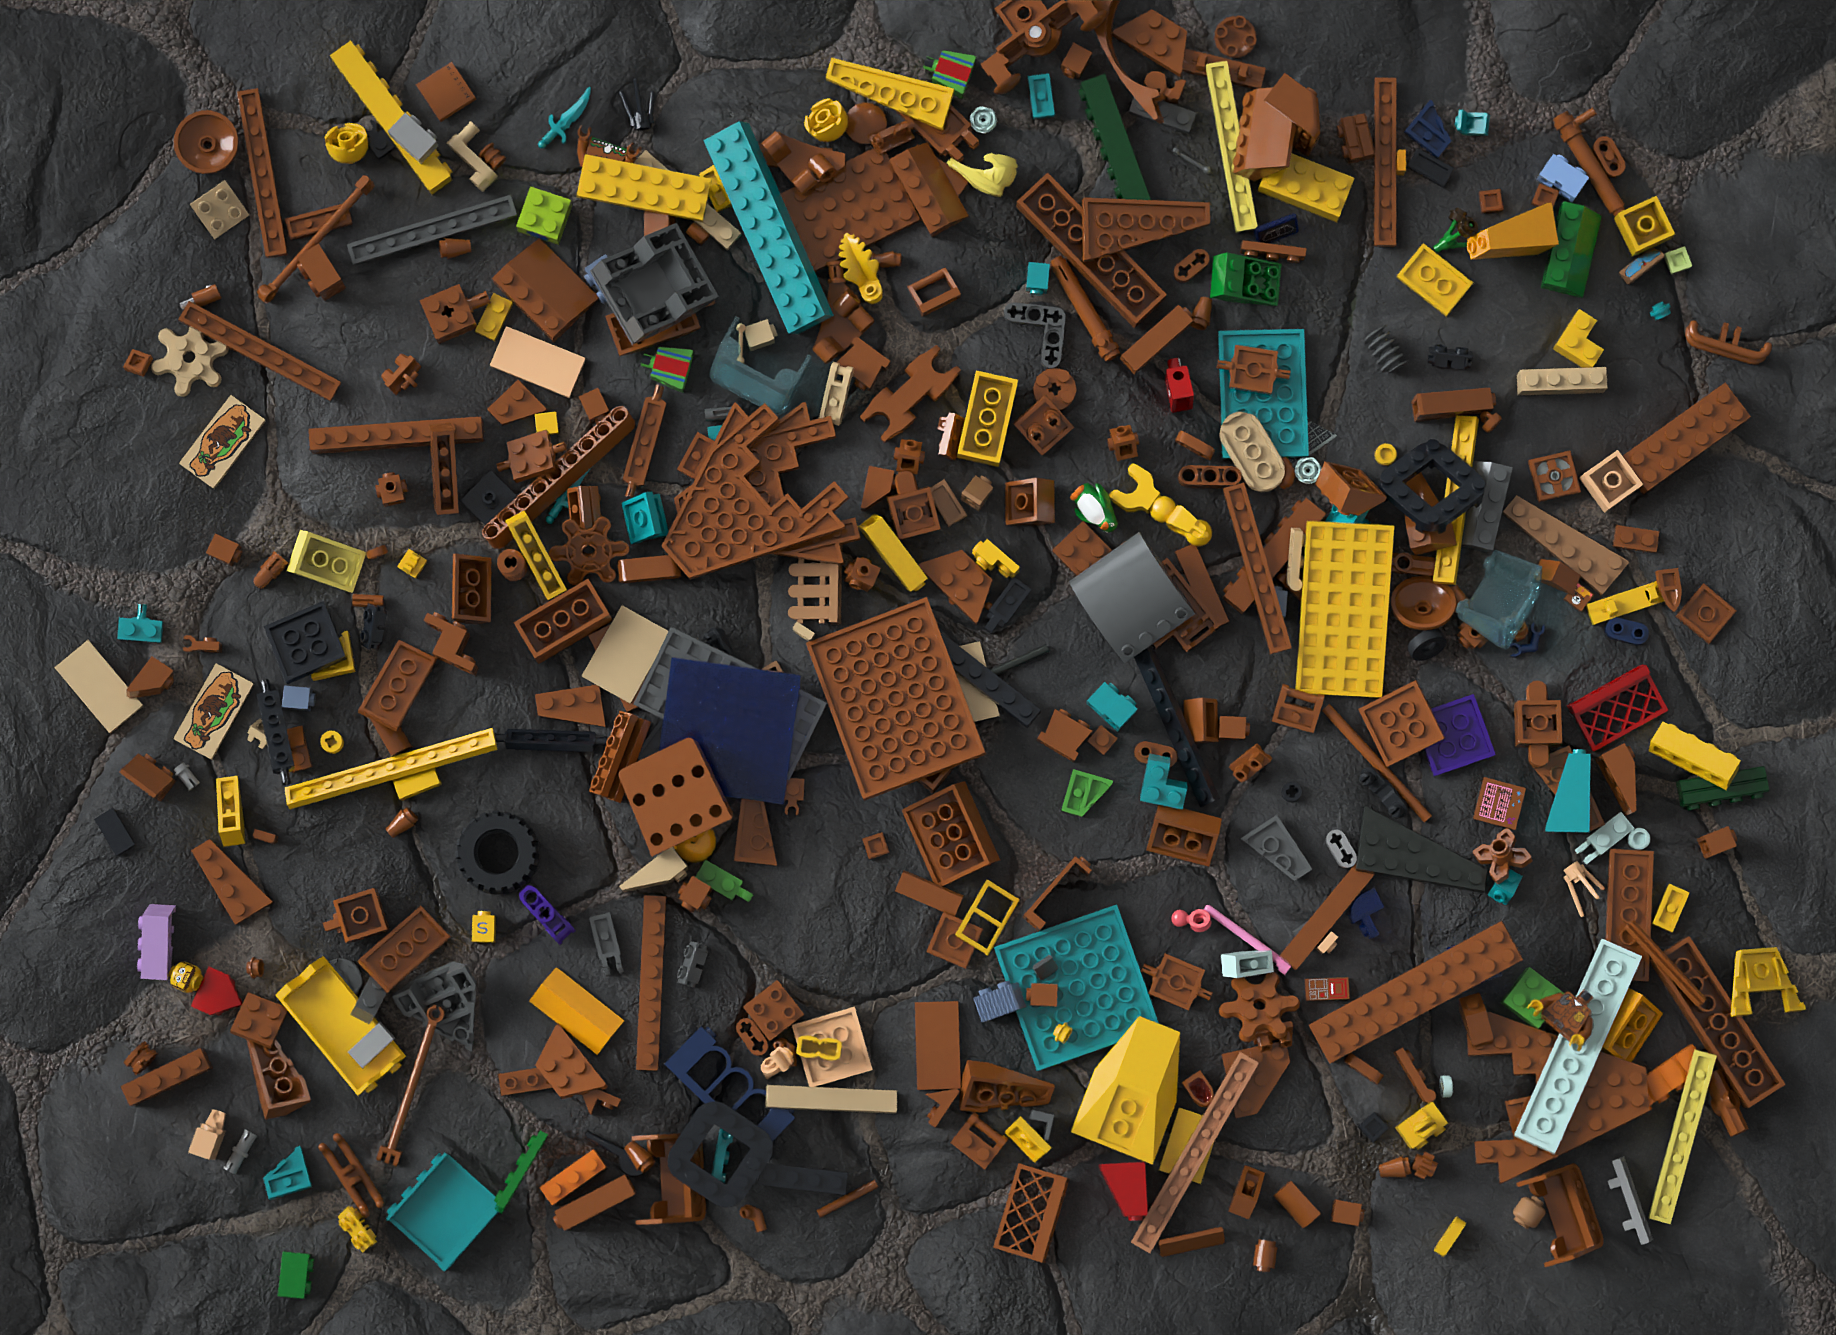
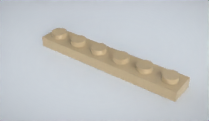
M646 150L634 163L668 170ZM708 204L706 205L703 222L693 220L703 227L726 250L741 236L740 231Z

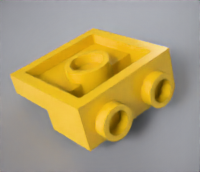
M988 539L984 543L979 541L973 548L972 554L977 560L976 564L983 570L989 569L992 571L997 565L998 571L1004 577L1008 578L1010 576L1012 579L1019 573L1020 567Z

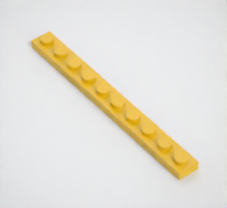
M492 728L286 787L287 806L289 809L297 808L498 750L495 733Z

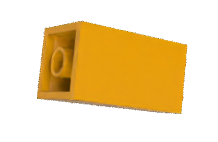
M1546 203L1486 228L1475 234V236L1468 238L1467 250L1470 253V259L1539 255L1558 245L1552 203Z

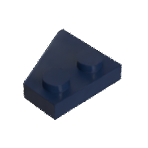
M1432 100L1425 105L1404 131L1406 135L1437 159L1451 143L1448 132L1445 131L1444 124L1438 116Z

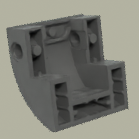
M677 223L643 236L633 247L602 259L590 270L632 345L678 324L719 297Z
M1140 532L1069 581L1073 591L1094 624L1124 663L1195 615L1191 603L1168 575L1163 562Z

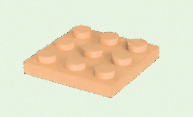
M855 1007L792 1025L797 1043L798 1038L801 1036H813L819 1040L833 1038L842 1042L841 1056L838 1060L828 1061L819 1056L815 1058L801 1057L809 1087L820 1086L873 1070Z

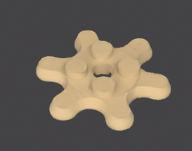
M189 327L188 333L184 336H177L168 328L162 329L159 332L158 338L167 347V354L164 358L153 361L151 370L155 375L174 374L177 380L174 390L178 396H187L191 391V384L195 380H203L210 387L220 385L222 379L220 374L213 369V361L217 357L226 355L229 347L219 342L209 343L205 341L203 334ZM192 351L195 353V360L191 363L185 362L183 356L187 352Z

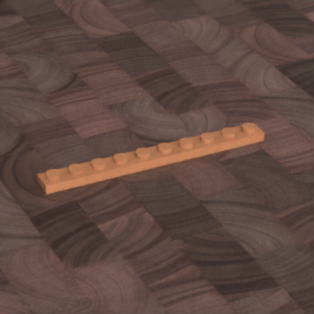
M1239 1052L1131 1243L1151 1253L1259 1063Z

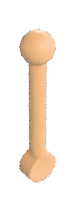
M739 323L736 327V330L739 331V350L736 362L739 365L745 362L743 358V332L746 326L742 323Z

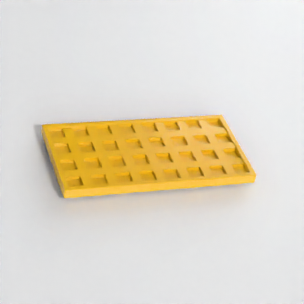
M1307 521L1296 690L1310 694L1382 697L1394 525Z

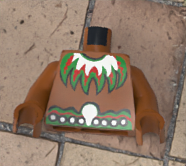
M582 125L578 129V136L580 138L578 140L577 154L581 167H583L585 154L634 164L636 156L642 151L641 146L637 149V152L633 151L632 146L634 142L625 149L590 136L592 132L590 126L588 133L582 132Z

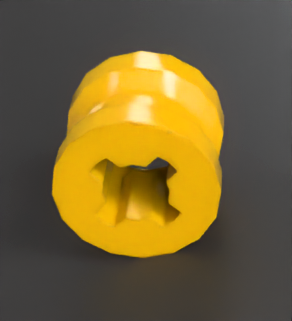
M327 731L321 737L320 743L326 752L335 754L342 750L344 740L339 733Z

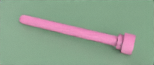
M1206 905L1204 907V910L1212 918L1258 951L1271 950L1212 906ZM1272 950L1273 962L1279 968L1278 971L1285 975L1291 966Z

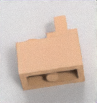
M214 1109L211 1111L206 1123H202L201 1128L197 1127L188 1153L209 1160H216L226 1132L223 1130L226 1113Z

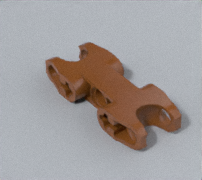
M937 345L919 355L907 366L904 371L911 378L895 393L888 387H885L872 399L867 409L860 416L863 422L868 421L875 415H883L888 419L890 425L880 437L884 444L898 434L903 433L916 420L917 417L910 411L926 395L935 402L949 389L952 382L961 372L958 366L946 373L934 371L931 363L940 352V348Z

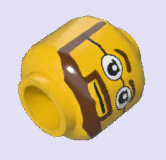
M186 961L174 965L169 972L171 985L185 993L198 990L203 980L200 968Z

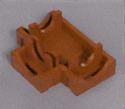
M1166 558L1162 562L1168 575L1191 603L1195 615L1152 645L1155 649H1158L1166 640L1168 641L1174 637L1187 653L1220 628L1221 625L1170 560ZM1206 626L1209 628L1208 631L1191 643L1190 639Z

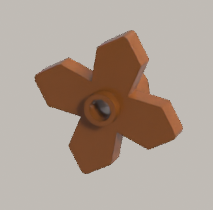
M1505 828L1498 833L1497 839L1491 845L1482 844L1473 850L1474 857L1480 864H1492L1489 874L1496 884H1500L1508 879L1509 866L1524 868L1533 861L1525 848H1514L1516 838L1509 828Z

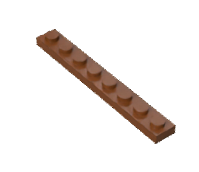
M1375 78L1374 247H1395L1396 78Z
M259 89L238 91L237 96L266 258L288 255Z
M188 301L178 319L183 324L330 402L341 385V382L190 301Z
M1245 483L1223 488L1270 655L1292 649Z
M644 895L636 1070L658 1071L666 896Z

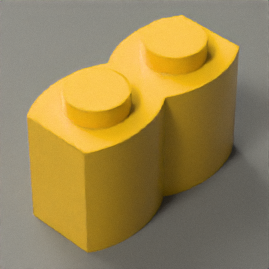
M801 1036L798 1038L796 1053L804 1058L819 1056L824 1060L834 1061L840 1059L842 1042L833 1038L819 1040L813 1036Z

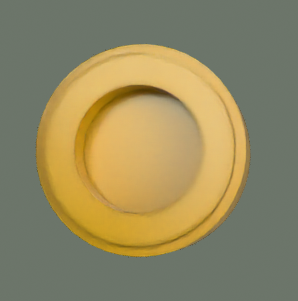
M1382 444L1375 451V459L1382 466H1389L1396 460L1397 451L1390 444Z

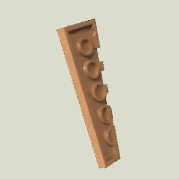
M1517 495L1502 512L1560 562L1580 574V578L1600 595L1608 589L1629 563L1628 560Z

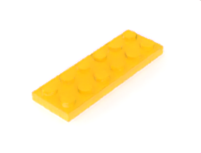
M585 154L576 196L578 198L703 222L711 179Z

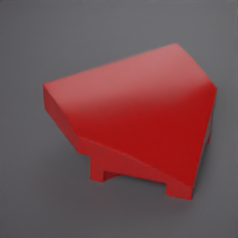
M208 966L191 1007L212 1016H219L227 1010L242 1006V1001L235 987V980L231 979L230 975Z

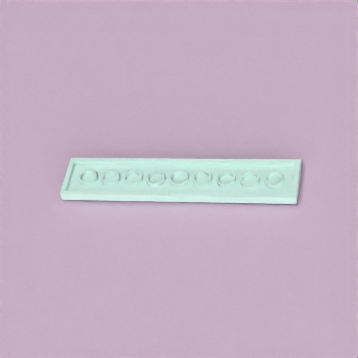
M1601 939L1576 995L1577 997L1585 989L1594 997L1587 1005L1592 1011L1591 1017L1594 1020L1592 1034L1583 1044L1580 1051H1577V1044L1569 1046L1570 1042L1561 1034L1558 1035L1514 1137L1555 1154L1642 956Z

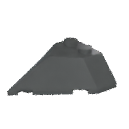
M453 961L421 974L392 995L405 1016L409 1018L412 1016L420 1020L425 1027H427L429 1021L427 1010L433 1005H437L438 1008L441 1006L445 1011V1016L438 1022L435 1032L451 1041L456 1040L465 1045V1049L473 1051L477 982L466 964ZM438 1009L434 1010L433 1016L439 1017L440 1011Z

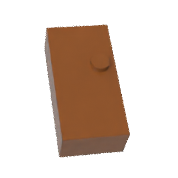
M586 579L513 623L535 660L540 664L613 620L589 579Z

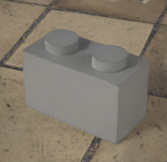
M404 113L388 130V133L392 139L422 164L438 147L437 136L429 129L425 131L420 126L422 123L414 115L410 117Z

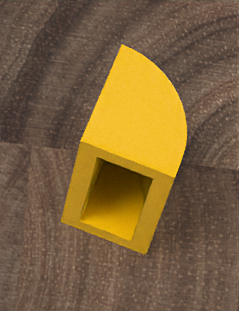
M436 768L393 780L401 801L442 785Z

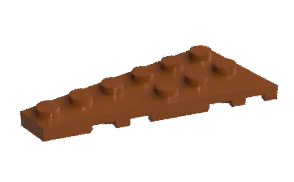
M1084 197L1082 199L1083 262L1208 226L1210 224V203Z

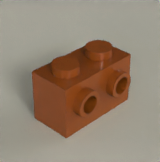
M692 876L688 884L684 882L678 891L679 895H681L679 899L682 901V907L692 913L695 910L700 912L702 908L705 910L712 899L709 896L713 890L712 887Z

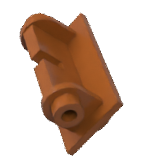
M902 121L869 136L868 139L878 155L915 139L911 132L913 124L910 121Z

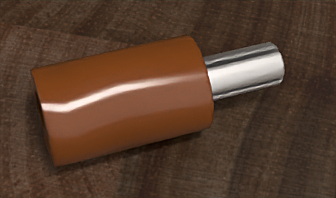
M216 284L209 285L192 293L193 298L180 302V307L185 309L188 301L202 307L222 298Z

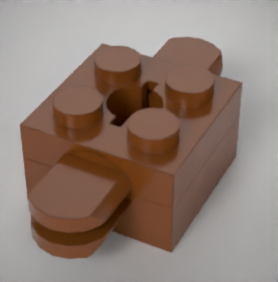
M1533 681L1526 688V700L1517 701L1514 704L1515 747H1528V761L1530 765L1540 768L1545 766L1550 760L1549 747H1559L1562 744L1561 700H1548L1546 684L1542 681Z

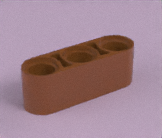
M1188 465L1180 470L1178 482L1186 488H1226L1239 484L1242 475L1240 470L1233 466ZM1184 472H1191L1194 479L1189 482L1185 481L1182 474ZM1206 472H1212L1215 475L1213 482L1205 480L1204 474ZM1230 472L1234 473L1237 480L1229 482L1226 480L1225 475Z
M669 555L617 561L619 583L682 577L680 567Z

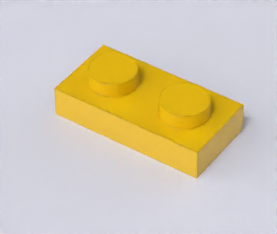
M493 293L490 299L491 304L487 305L475 332L496 341L513 302Z
M1668 884L1651 924L1672 933L1689 892Z

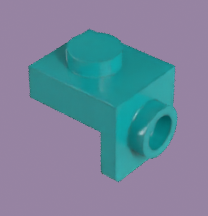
M1459 110L1458 116L1455 119L1457 131L1465 136H1488L1490 114L1467 113L1465 110Z
M1509 869L1508 879L1500 884L1495 882L1488 896L1497 902L1507 905L1523 876Z

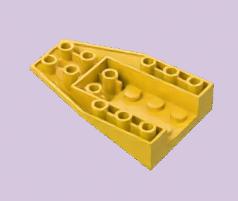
M1139 1016L1095 1068L1071 1132L1153 1165L1177 1101L1180 1032Z

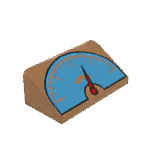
M1654 248L1648 249L1622 269L1619 275L1630 285L1664 258V253Z

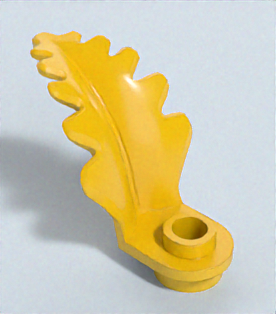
M846 233L840 241L843 244L839 246L841 250H844L839 252V256L846 258V260L840 263V266L848 269L844 273V278L858 285L864 301L876 304L883 296L882 287L876 276L879 262L876 259L869 260L872 251L870 249L863 251L865 243L861 242L859 244V237L855 238L854 234Z

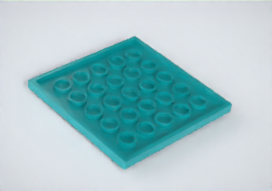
M1117 904L994 947L1005 981L1010 980L1011 984L1018 982L1026 1007L1016 1010L1036 1071L1116 1044L1139 1016L1159 1023ZM1051 955L1058 966V970L1044 980H1040L1032 966L1046 956ZM1031 983L1058 984L1057 1007L1030 1006V1001H1026V988H1031ZM1067 1022L1068 1026L1072 1028L1070 1037L1065 1043L1056 1042V1036L1053 1035L1055 1028L1058 1024L1063 1025Z

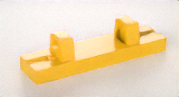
M1657 581L1586 604V608L1592 625H1596L1612 618L1662 603L1664 600L1661 593H1658ZM1645 591H1648V593H1649V595H1650L1649 601H1648V598H1647V595H1646Z

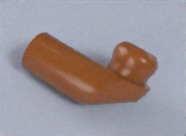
M1283 457L1285 473L1279 487L1286 489L1293 484L1296 475L1295 469L1288 457Z
M785 1038L776 1039L773 1043L774 1049L776 1050L777 1047L788 1048L792 1052L794 1060L789 1067L797 1066L796 1047Z
M752 1205L741 1207L739 1211L740 1216L754 1221L756 1232L767 1230L761 1209Z

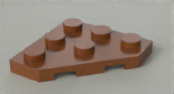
M1280 1042L1272 1043L1273 1048L1270 1051L1261 1052L1259 1046L1221 1054L1226 1075L1239 1052L1259 1063L1233 1107L1235 1118L1257 1114L1290 1063L1287 1047H1281Z

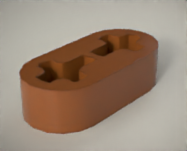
M1197 249L1179 262L1173 271L1175 280L1180 283H1186L1205 269L1210 260L1208 252L1203 249ZM1195 255L1199 257L1203 255L1205 257L1203 260L1204 264L1198 262L1196 265H1193L1192 263L1196 260ZM1188 266L1191 268L1187 271V277L1178 275L1179 268L1183 270Z
M1180 431L1175 439V442L1207 460H1211L1215 453L1213 447L1186 432Z
M741 1019L736 1026L737 1033L752 1054L756 1056L764 1055L768 1050L767 1040L751 1019ZM743 1022L746 1024L751 1023L750 1031L753 1034L751 1037L746 1032L741 1033V1024ZM755 1037L758 1042H764L762 1046L763 1051L753 1050L755 1044L751 1040Z
M1349 1053L1344 1060L1345 1064L1376 1085L1384 1077V1075L1352 1053Z

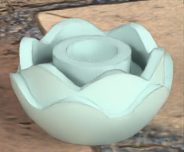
M983 106L976 108L970 115L972 128L980 133L990 132L997 123L995 112L991 108Z
M1313 457L1301 458L1295 466V475L1302 483H1314L1317 481L1322 467Z

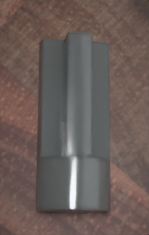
M731 407L705 409L706 422L725 420Z

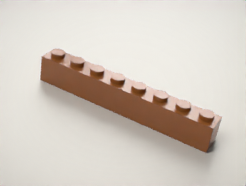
M480 416L309 429L310 451L313 454L430 446L429 425L451 423L453 427L455 444L485 442L484 424Z

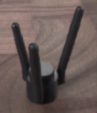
M634 78L638 112L634 113L635 116L632 114L624 92L620 91L619 94L630 119L631 127L634 126L635 131L651 129V124L654 123L655 92L651 91L649 113L647 115V111L642 110L638 80Z

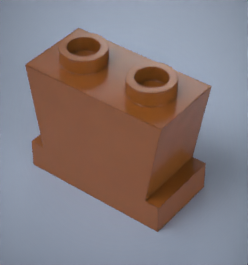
M856 336L851 342L852 348L836 363H840L842 367H853L854 374L852 379L855 381L854 385L862 391L866 389L870 392L881 370L886 372L891 365V361Z
M1061 708L1059 711L1055 709L1046 733L1041 731L1036 741L1074 763L1079 754L1076 750L1092 732L1089 729L1090 725L1080 719L1076 722L1070 718V713Z

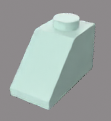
M1272 950L1240 951L1221 954L1223 976L1240 978L1274 972Z

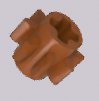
M1424 1152L1423 1155L1417 1154L1411 1166V1169L1416 1170L1414 1175L1421 1179H1425L1426 1176L1432 1177L1438 1164L1433 1161L1435 1156Z

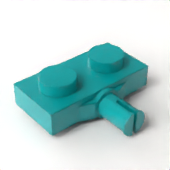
M138 604L137 617L119 618L117 639L162 643L164 621L146 618L147 605Z

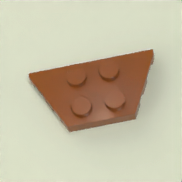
M1150 10L1113 30V37L1181 77L1187 30L1154 10Z
M963 550L918 565L924 574L975 624L979 622L992 579Z
M557 1024L535 1064L538 1070L561 1099L570 1098L576 1094L589 1093L588 1091L599 1088L601 1090L606 1089L608 1086L561 1026Z

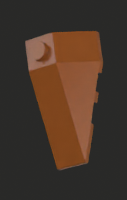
M276 1039L271 1049L247 1040L265 1120L288 1115L311 1101L304 1078L298 1074L292 1061L286 1057Z
M967 1060L961 1081L959 1109L981 1113L988 1112L990 1108L1000 1107L1001 1110L1008 1109V1106L1013 1105L1028 1107L1049 1104L1055 1087L1054 1084L988 1062Z

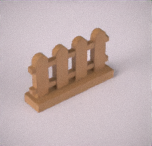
M798 558V563H794L789 567L790 575L798 577V585H792L788 589V593L792 598H798V606L790 607L788 616L793 620H797L800 624H804V620H819V624H825V620H829V623L832 625H841L842 565L826 562L805 563V559ZM804 577H820V585H804ZM826 577H830L829 585H826ZM804 598H819V606H804ZM826 598H829V606H826Z

